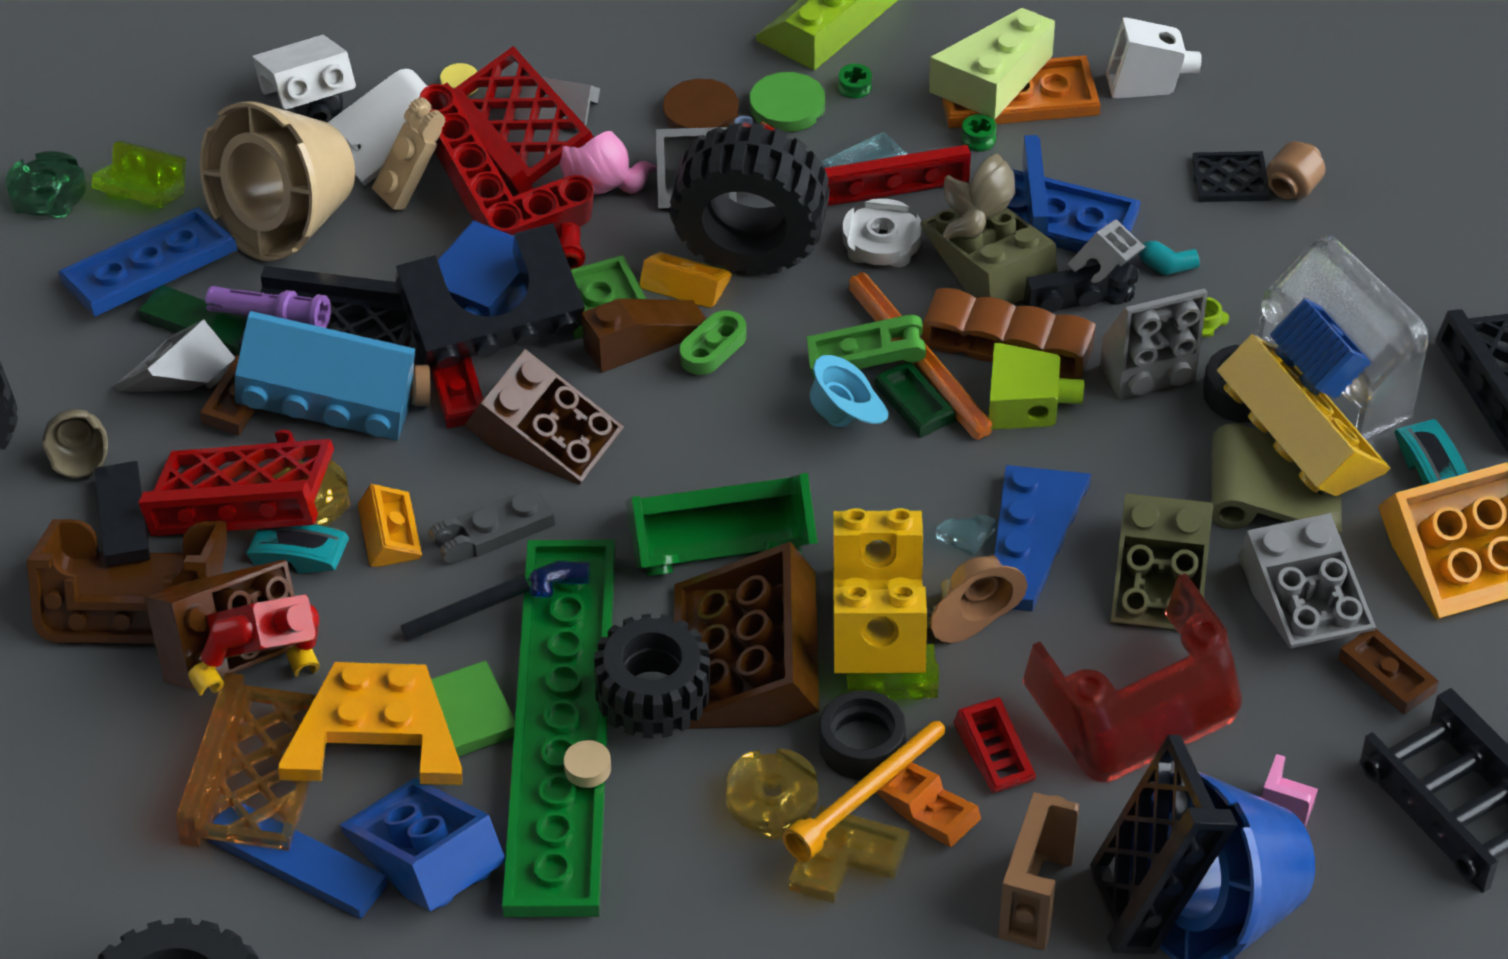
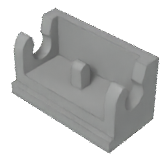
M1115 219L1096 232L1069 261L1068 265L1076 272L1085 266L1089 259L1098 260L1101 269L1091 279L1093 283H1096L1107 277L1116 266L1124 265L1140 253L1145 246Z

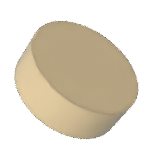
M591 740L573 744L564 755V769L567 779L572 784L583 788L595 787L605 782L611 773V758L608 749L603 744Z

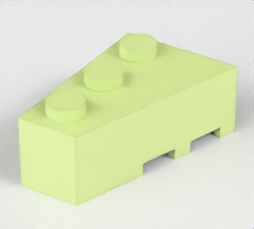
M1020 8L931 56L929 92L995 120L1052 57L1055 21Z

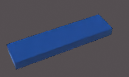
M235 799L230 801L205 831L208 842L360 920L388 886L386 875Z

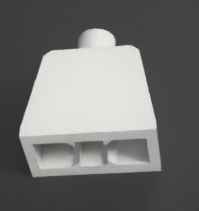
M1123 18L1106 70L1112 98L1169 95L1174 92L1180 73L1198 74L1200 72L1201 53L1185 50L1181 33L1177 28L1132 18Z

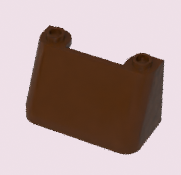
M52 519L27 559L32 622L35 631L47 641L57 643L155 644L144 597L183 582L222 574L227 547L226 521H201L191 525L183 536V553L150 552L151 559L107 567L104 552H99L98 539L90 525L75 519Z

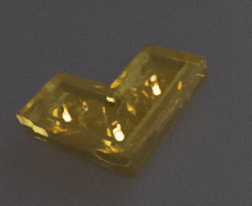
M820 806L816 817L827 807ZM849 814L826 833V840L820 852L807 862L797 859L789 877V890L834 904L849 866L895 879L909 845L910 831Z

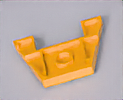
M334 662L279 762L278 768L279 780L322 781L326 743L422 746L420 784L462 785V766L427 666L424 664Z

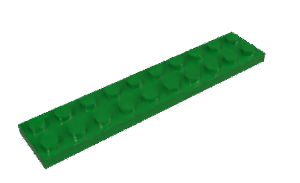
M615 539L527 541L525 577L531 591L524 593L502 902L504 917H600L606 781L591 788H583L572 784L565 775L564 755L573 744L585 740L599 742L607 748L608 716H602L599 710V703L596 701L594 656L595 652L598 651V642L601 637H608V630L613 625Z

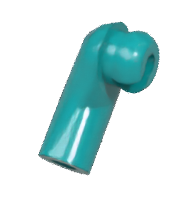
M1146 241L1143 243L1145 248L1139 253L1143 263L1161 275L1175 274L1199 268L1200 259L1196 249L1176 253L1158 241Z

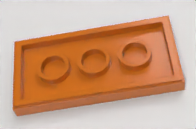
M1087 55L1050 58L995 119L996 124L1100 115L1101 105ZM942 98L948 128L962 127V123L967 117L980 114Z

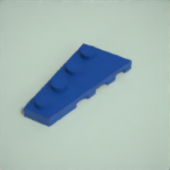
M1006 465L994 556L998 558L1003 566L1017 568L1025 575L1028 585L1026 594L1013 610L1033 612L1051 572L1052 563L1065 542L1067 530L1070 524L1074 522L1083 495H1086L1090 487V473Z

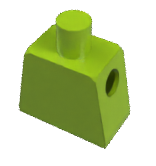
M994 343L989 419L992 421L991 429L1053 426L1056 424L1058 403L1083 405L1084 379L1059 378L1060 357L1057 354Z

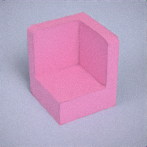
M1276 754L1263 788L1262 798L1292 811L1306 828L1316 801L1318 789L1282 778L1286 757Z

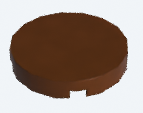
M696 78L682 81L672 87L664 96L663 114L665 122L670 129L728 127V125L734 124V120L739 114V99L735 91L725 83L713 79Z

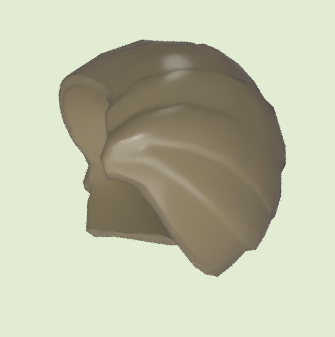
M995 153L981 163L970 184L952 178L950 175L945 176V200L952 209L961 215L960 218L953 220L946 227L942 235L945 241L948 242L955 237L975 238L984 231L986 219L1005 210L1014 197L1015 176L1013 170L999 154Z

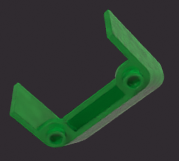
M808 473L797 474L789 478L644 498L634 496L625 501L637 569L646 568L647 576L673 573L672 564L761 552L791 542L802 555L803 545L818 543Z

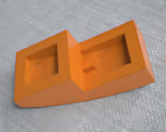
M913 762L877 791V794L901 816L924 833L950 848L981 820L978 805L943 789L940 775Z

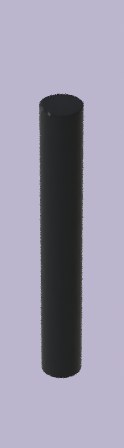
M523 574L400 626L406 641H409L531 591Z

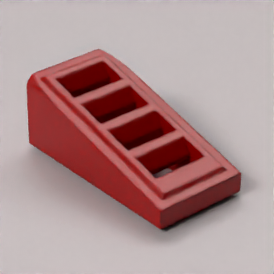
M1000 697L958 709L953 723L993 794L1035 781L1036 774ZM991 723L993 729L979 733L977 727ZM997 737L1001 740V743L985 747L984 741ZM1005 751L1010 756L994 762L990 758L992 755ZM1015 765L1019 771L1018 773L1008 775L1002 778H999V775L997 773V770H1001Z

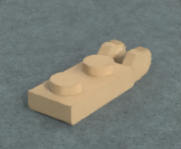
M423 97L414 99L408 105L409 108L404 114L405 122L372 186V189L394 210L403 211L406 209L438 145L436 142L446 122L444 121V115L439 111L432 110L430 112L432 105Z

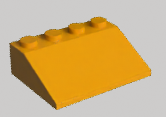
M1508 462L1394 493L1378 505L1394 551L1436 620L1508 600Z

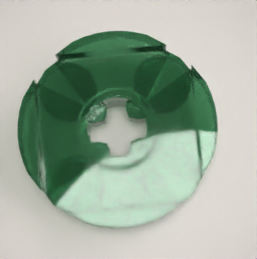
M58 151L36 153V160L24 164L22 159L10 168L6 175L5 184L12 208L17 213L35 216L50 215L53 218H64L70 215L72 206L77 204L86 192L87 182L83 168L78 166L77 159L67 153ZM48 181H53V183L45 185Z

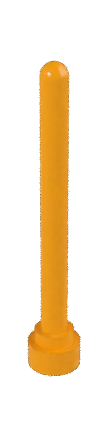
M940 721L930 722L816 818L799 819L783 832L782 839L789 853L802 862H807L823 849L827 832L944 735L945 726Z

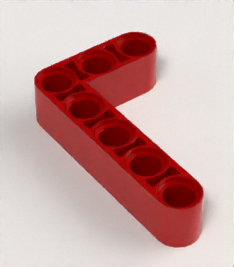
M432 84L423 88L419 98L423 97L428 100L432 105L430 112L432 110L439 111L444 115V121H446L436 142L438 145L434 152L473 221L514 236V233L551 223L554 224L556 230L557 227L561 229L560 224L565 222H573L579 227L589 222L592 217L594 187L589 179L580 175L567 176L512 196L451 89L442 84Z

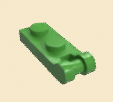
M904 315L807 336L809 363L813 378L815 379L814 363L819 357L824 355L843 358L858 369L900 360L907 362L921 361L926 356L925 342L920 339L923 333L922 319L917 315ZM897 337H902V338H904V339H902V340H897V341H893V342H892V338H897Z

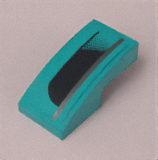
M1435 419L1401 427L1394 431L1409 470L1417 469L1423 485L1469 473L1453 442Z
M316 524L263 528L257 530L246 554L254 565L287 560V562L292 563L299 574L335 571L349 537L346 532Z

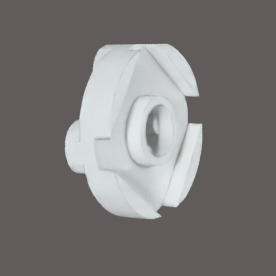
M872 199L866 201L865 208L859 209L855 213L854 208H852L845 215L842 225L843 244L848 250L849 259L856 263L865 262L873 265H891L893 267L906 266L910 263L911 256L918 251L922 242L921 219L918 214L915 218L914 215L909 213V206L892 199ZM880 229H885V230H887V234H878V233H879Z

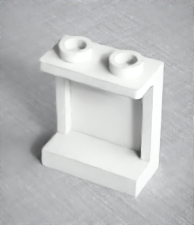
M324 34L252 56L262 92L267 95L277 91L281 106L284 109L297 107L352 90L356 87L347 51Z

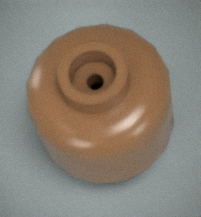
M1299 141L1288 142L1267 166L1268 184L1271 190L1283 199H1304L1324 177L1326 167L1320 151L1314 145Z

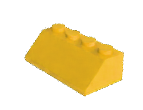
M1251 334L1217 369V372L1227 382L1223 386L1224 390L1239 404L1243 402L1251 410L1248 414L1251 422L1262 432H1270L1276 440L1273 444L1274 449L1290 463L1294 461L1302 470L1298 474L1299 478L1312 491L1317 493L1319 490L1338 496L1386 474L1391 469L1326 394L1321 392L1317 396L1301 383L1299 377L1303 373L1296 365L1291 367L1275 353L1274 350L1278 346Z

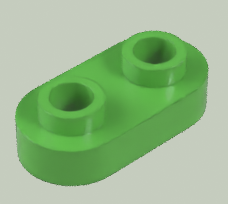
M729 310L718 311L709 316L680 344V363L683 369L692 374L705 375L721 366L746 341L747 330L744 317L737 312Z

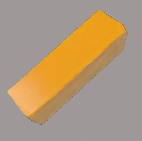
M658 252L644 260L639 284L642 289L680 300H694L697 305L712 308L729 283L732 273L721 268Z
M370 484L358 503L369 565L380 567L419 560L422 556L409 492Z

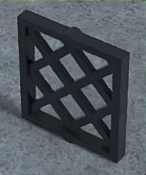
M1263 151L1193 152L1194 182H1196L1199 202L1270 201L1271 194ZM1255 161L1259 163V172L1249 167ZM1229 162L1237 168L1229 172L1222 168V166ZM1199 163H1203L1210 168L1202 173L1199 170ZM1245 171L1253 177L1248 181H1244L1237 177V175ZM1214 172H1218L1225 176V178L1217 182L1209 176ZM1231 180L1240 185L1235 191L1225 186ZM1258 180L1263 183L1264 189L1262 191L1252 186ZM1203 181L1213 186L1207 192L1202 189Z

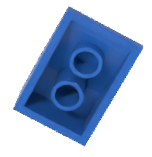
M417 778L411 779L340 824L342 833L382 874L387 876V879L405 898L430 912L435 908L447 905L455 895L473 883L485 880L493 870L505 863V856L489 814L429 784H420V780Z

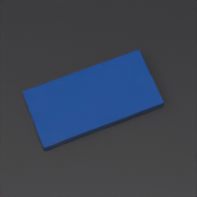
M1012 169L1015 176V195L1007 208L1028 222L1023 172ZM1045 177L1049 213L1047 237L1055 242L1056 247L1079 252L1096 232L1115 219L1131 232L1140 212V200Z
M196 207L61 269L58 275L65 288L96 317L238 249L235 239L200 207Z

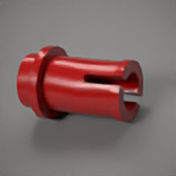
M573 222L560 224L561 229L557 227L556 232L570 269L581 267L586 258L584 249L581 247V229Z

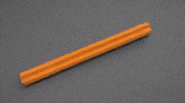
M860 272L857 276L850 277L849 291L875 322L902 316L866 273ZM902 337L892 338V342H893V341H897V340H902V339H904V338H902ZM925 343V358L918 362H912V364L955 410L956 419L973 439L980 440L984 436H989L992 432V421Z

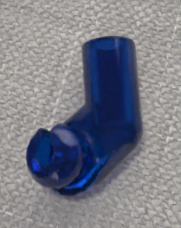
M555 561L533 570L528 578V581L531 582L530 595L538 598H550L553 595V583L589 585L590 562Z

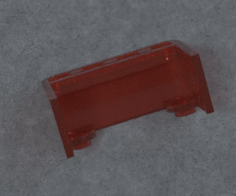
M1186 573L1178 576L1165 615L1180 634L1181 643L1190 656L1116 691L1105 675L1096 670L1083 669L1065 677L1041 641L1032 645L1022 682L1087 776L1096 781L1111 782L1151 763L1168 734L1181 735L1185 745L1230 724L1236 719L1240 711L1243 698L1227 630Z

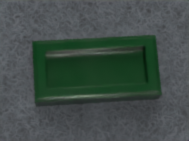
M905 362L875 376L876 389L920 438L955 422V410L912 362Z

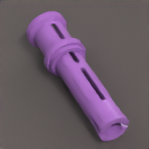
M211 286L207 291L205 303L208 304L206 308L209 312H224L248 316L249 312L253 311L323 328L327 327L331 314L330 300L326 295L318 294L314 298L298 296L295 291L288 290L281 292L279 295Z

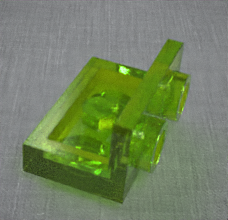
M119 140L113 144L112 164L92 174L91 189L106 192V195L113 199L130 198L141 201V205L147 208H162L165 204L184 195L186 158Z

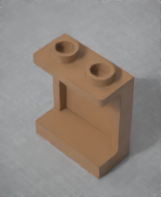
M1033 792L1002 884L999 939L1045 951L1051 929L1055 880L1040 877L1039 874L1045 861L1066 866L1072 865L1075 856L1080 811L1078 803L1068 801L1056 795L1048 796Z

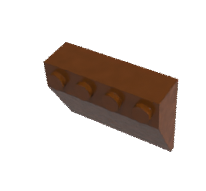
M791 542L674 584V622L676 623L681 619L688 623V631L696 629L701 634V642H706L710 658L709 701L707 707H703V715L698 721L690 720V727L688 729L780 726L819 712L816 572Z

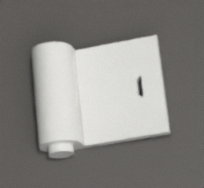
M401 69L393 73L327 122L334 126L346 139L354 159L355 176L364 186L378 176L405 122L404 114L409 108L408 105L420 96L423 88L427 87L411 69Z

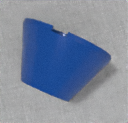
M1198 772L1215 809H1230L1238 825L1163 940L1160 949L1171 959H1234L1299 908L1308 898L1315 877L1314 849L1304 824L1289 809ZM1171 773L1170 784H1174V773ZM1170 790L1169 819H1172L1173 790ZM1154 793L1151 796L1150 817H1153L1154 814ZM1189 796V798H1188V807H1189V808H1195V806H1194V804H1193V802H1192V800H1191V798H1190V796ZM1150 823V833H1149V851H1150V852H1152L1153 823ZM1135 824L1131 830V849L1134 848ZM1168 825V838L1171 835L1172 825ZM1130 855L1129 878L1132 884L1133 856ZM1148 858V871H1149V869H1150V867H1151V858Z

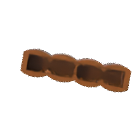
M940 288L936 290L923 321L922 340L928 347L946 353L962 352L969 357L987 362H993L994 343L1054 353L1060 357L1059 378L1082 379L1094 346L1096 324L1080 316L1054 315L1039 307H1015L1011 303L998 298H975L971 294L958 289Z

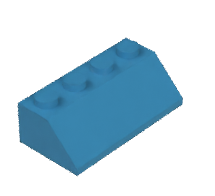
M250 311L235 374V403L254 409L267 410L293 418H302L328 424L336 428L350 429L375 437H384L398 441L411 405L415 348Z

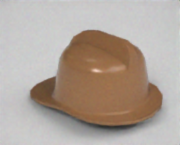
M994 555L975 557L965 561L953 572L947 595L938 603L932 614L930 627L933 635L941 642L956 643L977 634L995 619L1019 604L1025 596L1028 586L1025 575L1017 568L1003 566Z

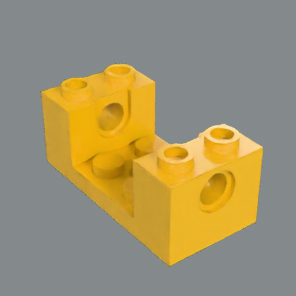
M859 508L833 511L834 673H926L927 604L926 586H923L922 511H910L904 508H896L890 511H865Z

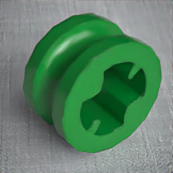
M848 64L840 69L838 73V90L843 96L859 99L871 92L872 72L868 67L862 64Z
M983 114L967 117L962 123L963 145H968L969 150L983 152L994 147L996 143L995 133L997 132L995 120Z

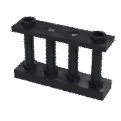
M1449 688L1437 695L1430 722L1431 725L1388 748L1373 732L1366 735L1359 764L1362 766L1366 776L1371 781L1377 782L1454 862L1461 876L1471 880L1484 893L1491 888L1498 864L1496 859L1508 853V830L1482 845L1464 826L1503 803L1508 804V744L1452 688ZM1441 740L1448 741L1462 755L1420 780L1402 763ZM1472 771L1479 773L1493 787L1451 812L1433 795Z

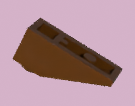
M616 299L581 312L584 348L601 373L682 343L707 318L694 300Z

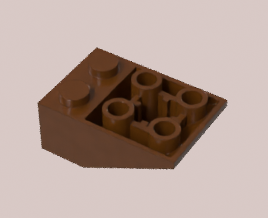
M524 349L464 425L497 452L578 485L581 484L624 428L622 424L526 349Z
M287 560L275 561L183 582L145 596V603L164 682L194 689L188 673L195 665L202 662L201 654L210 633L206 615L248 604L295 596ZM294 645L228 657L224 659L221 666L216 667V670L222 678L283 654Z

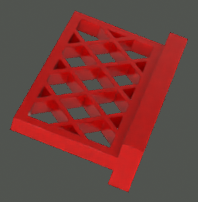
M514 46L453 89L447 82L444 84L454 93L500 175L517 194L534 189L532 184L560 164L562 147L580 148L594 138L585 124ZM513 62L518 64L516 76L500 77L502 70ZM522 86H537L535 97L519 98ZM479 87H488L485 99H469L467 97ZM497 87H512L510 98H494ZM516 108H532L529 120H513ZM541 108H557L554 119H538ZM491 109H506L504 120H488ZM561 129H576L579 132L568 141H558ZM510 130H526L523 142H507ZM535 130H551L548 142H532ZM529 152H545L544 158L531 168L526 164Z
M331 439L171 451L154 490L143 492L138 504L151 536L185 534L191 525L201 521H226L227 531L314 525L318 516L314 501L333 454L334 446ZM317 455L303 464L298 462L306 456ZM276 458L263 467L257 465L266 459ZM226 462H234L221 471L217 468ZM181 465H194L182 473L178 472ZM287 467L291 469V471L277 479L272 477ZM247 470L251 472L237 482L232 480ZM207 473L211 475L196 485L191 483Z

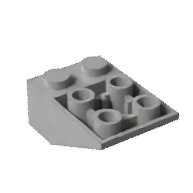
M1205 288L1128 306L1117 317L1103 336L1100 366L1118 400L1196 381L1208 293Z
M1331 513L1247 530L1238 555L1253 596L1290 649L1375 631V623Z

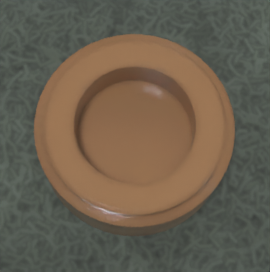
M414 365L411 403L414 407H429L430 405L429 365Z

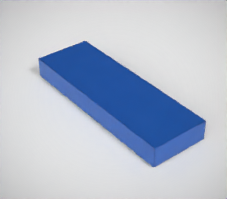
M1024 135L1022 168L1028 223L1047 236L1049 213L1041 142L1038 135Z

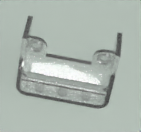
M1327 234L1311 241L1264 292L1257 337L1267 342L1272 340L1269 334L1304 297L1321 305L1371 361L1370 366L1365 367L1364 372L1359 373L1358 378L1354 379L1352 384L1348 385L1346 390L1342 392L1348 400L1353 401L1360 408L1356 429L1365 439H1368L1413 416L1428 346V332L1421 318L1334 236Z

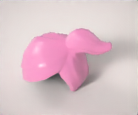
M606 131L597 135L580 148L562 147L560 168L564 178L580 175L589 179L594 187V195L604 194L617 187L629 194L639 193L644 189L649 175L657 170V166L648 161H639L630 168L628 151L623 142L612 131Z

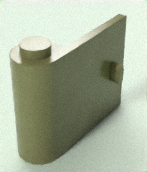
M1237 423L1221 426L1214 432L1212 437L1211 503H1213L1212 520L1216 525L1228 529L1242 528L1251 523L1257 513L1285 522L1331 513L1339 535L1342 533L1341 494L1334 496L1322 490L1316 493L1308 488L1298 476L1302 471L1294 461L1292 463L1288 462L1274 449L1273 444L1276 440L1270 433H1264Z

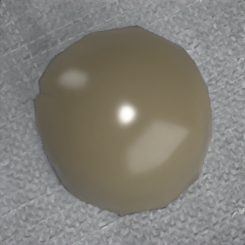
M75 408L59 412L46 424L42 437V446L50 461L51 468L56 473L76 479L91 476L95 473V468L103 466L108 452V437L101 421L94 414H90L87 410Z

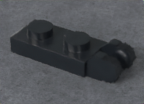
M1129 262L1122 266L1118 265L1107 277L1096 283H1093L1091 279L1094 274L1100 271L1101 265L1083 267L1076 272L1072 269L1027 277L1023 306L1039 307L1053 313L1057 310L1077 306L1088 307L1105 300L1114 305L1122 304L1123 302L1127 303V301L1134 299L1135 282L1137 283L1139 269L1133 263L1129 264Z

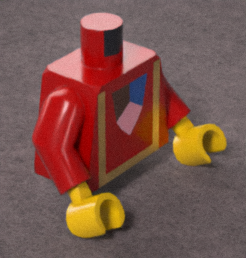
M303 594L248 604L206 615L210 633L201 654L202 662L195 665L189 671L188 677L199 696H202L208 687L212 693H216L224 685V681L217 672L216 667L221 666L225 658L291 645L294 646L287 651L286 656L295 677L299 676V671L305 666H309L312 674L316 673L320 668V664L313 651V648L316 646L320 624L317 609L310 604L308 596Z

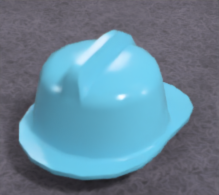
M824 355L815 361L813 366L815 379L811 386L809 397L815 410L829 424L835 427H846L854 419L870 424H882L887 420L888 411L885 405L873 391L865 375L855 365L833 355Z

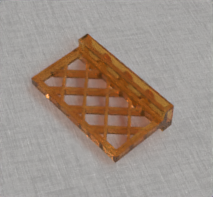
M226 672L223 679L224 685L219 690L176 813L180 845L199 847L201 838L289 851L311 781H293L296 789L278 799L269 787L281 781L279 780V770L276 769L261 777L252 765L270 756H273L278 763L283 757L281 750L289 746L300 726L292 715L304 709L309 710L316 695L245 685L243 674ZM252 702L271 704L276 710L258 720L249 712ZM284 720L292 732L272 741L264 730ZM256 734L264 746L244 756L237 747L238 743ZM244 770L253 782L232 792L225 784L226 779ZM261 792L269 804L249 814L240 802ZM231 806L240 817V819L229 825L212 823L214 815ZM276 813L285 822L282 833L262 831L257 823Z

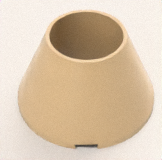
M246 101L229 105L218 112L219 117L212 127L206 129L201 144L200 176L207 205L214 220L218 218L222 220L231 236L235 239L237 248L246 255L264 261H275L289 257L303 247L350 195L355 181V164L351 149L344 136L327 122L258 102Z

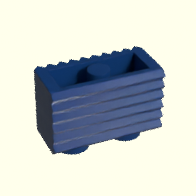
M1305 297L1269 334L1275 343L1279 345L1274 350L1275 353L1289 366L1294 367L1296 365L1303 373L1299 380L1310 392L1317 396L1322 392L1333 398L1340 397L1341 392L1345 391L1347 386L1351 385L1352 381L1358 378L1359 373L1364 372L1365 367L1370 366L1371 361L1323 307Z

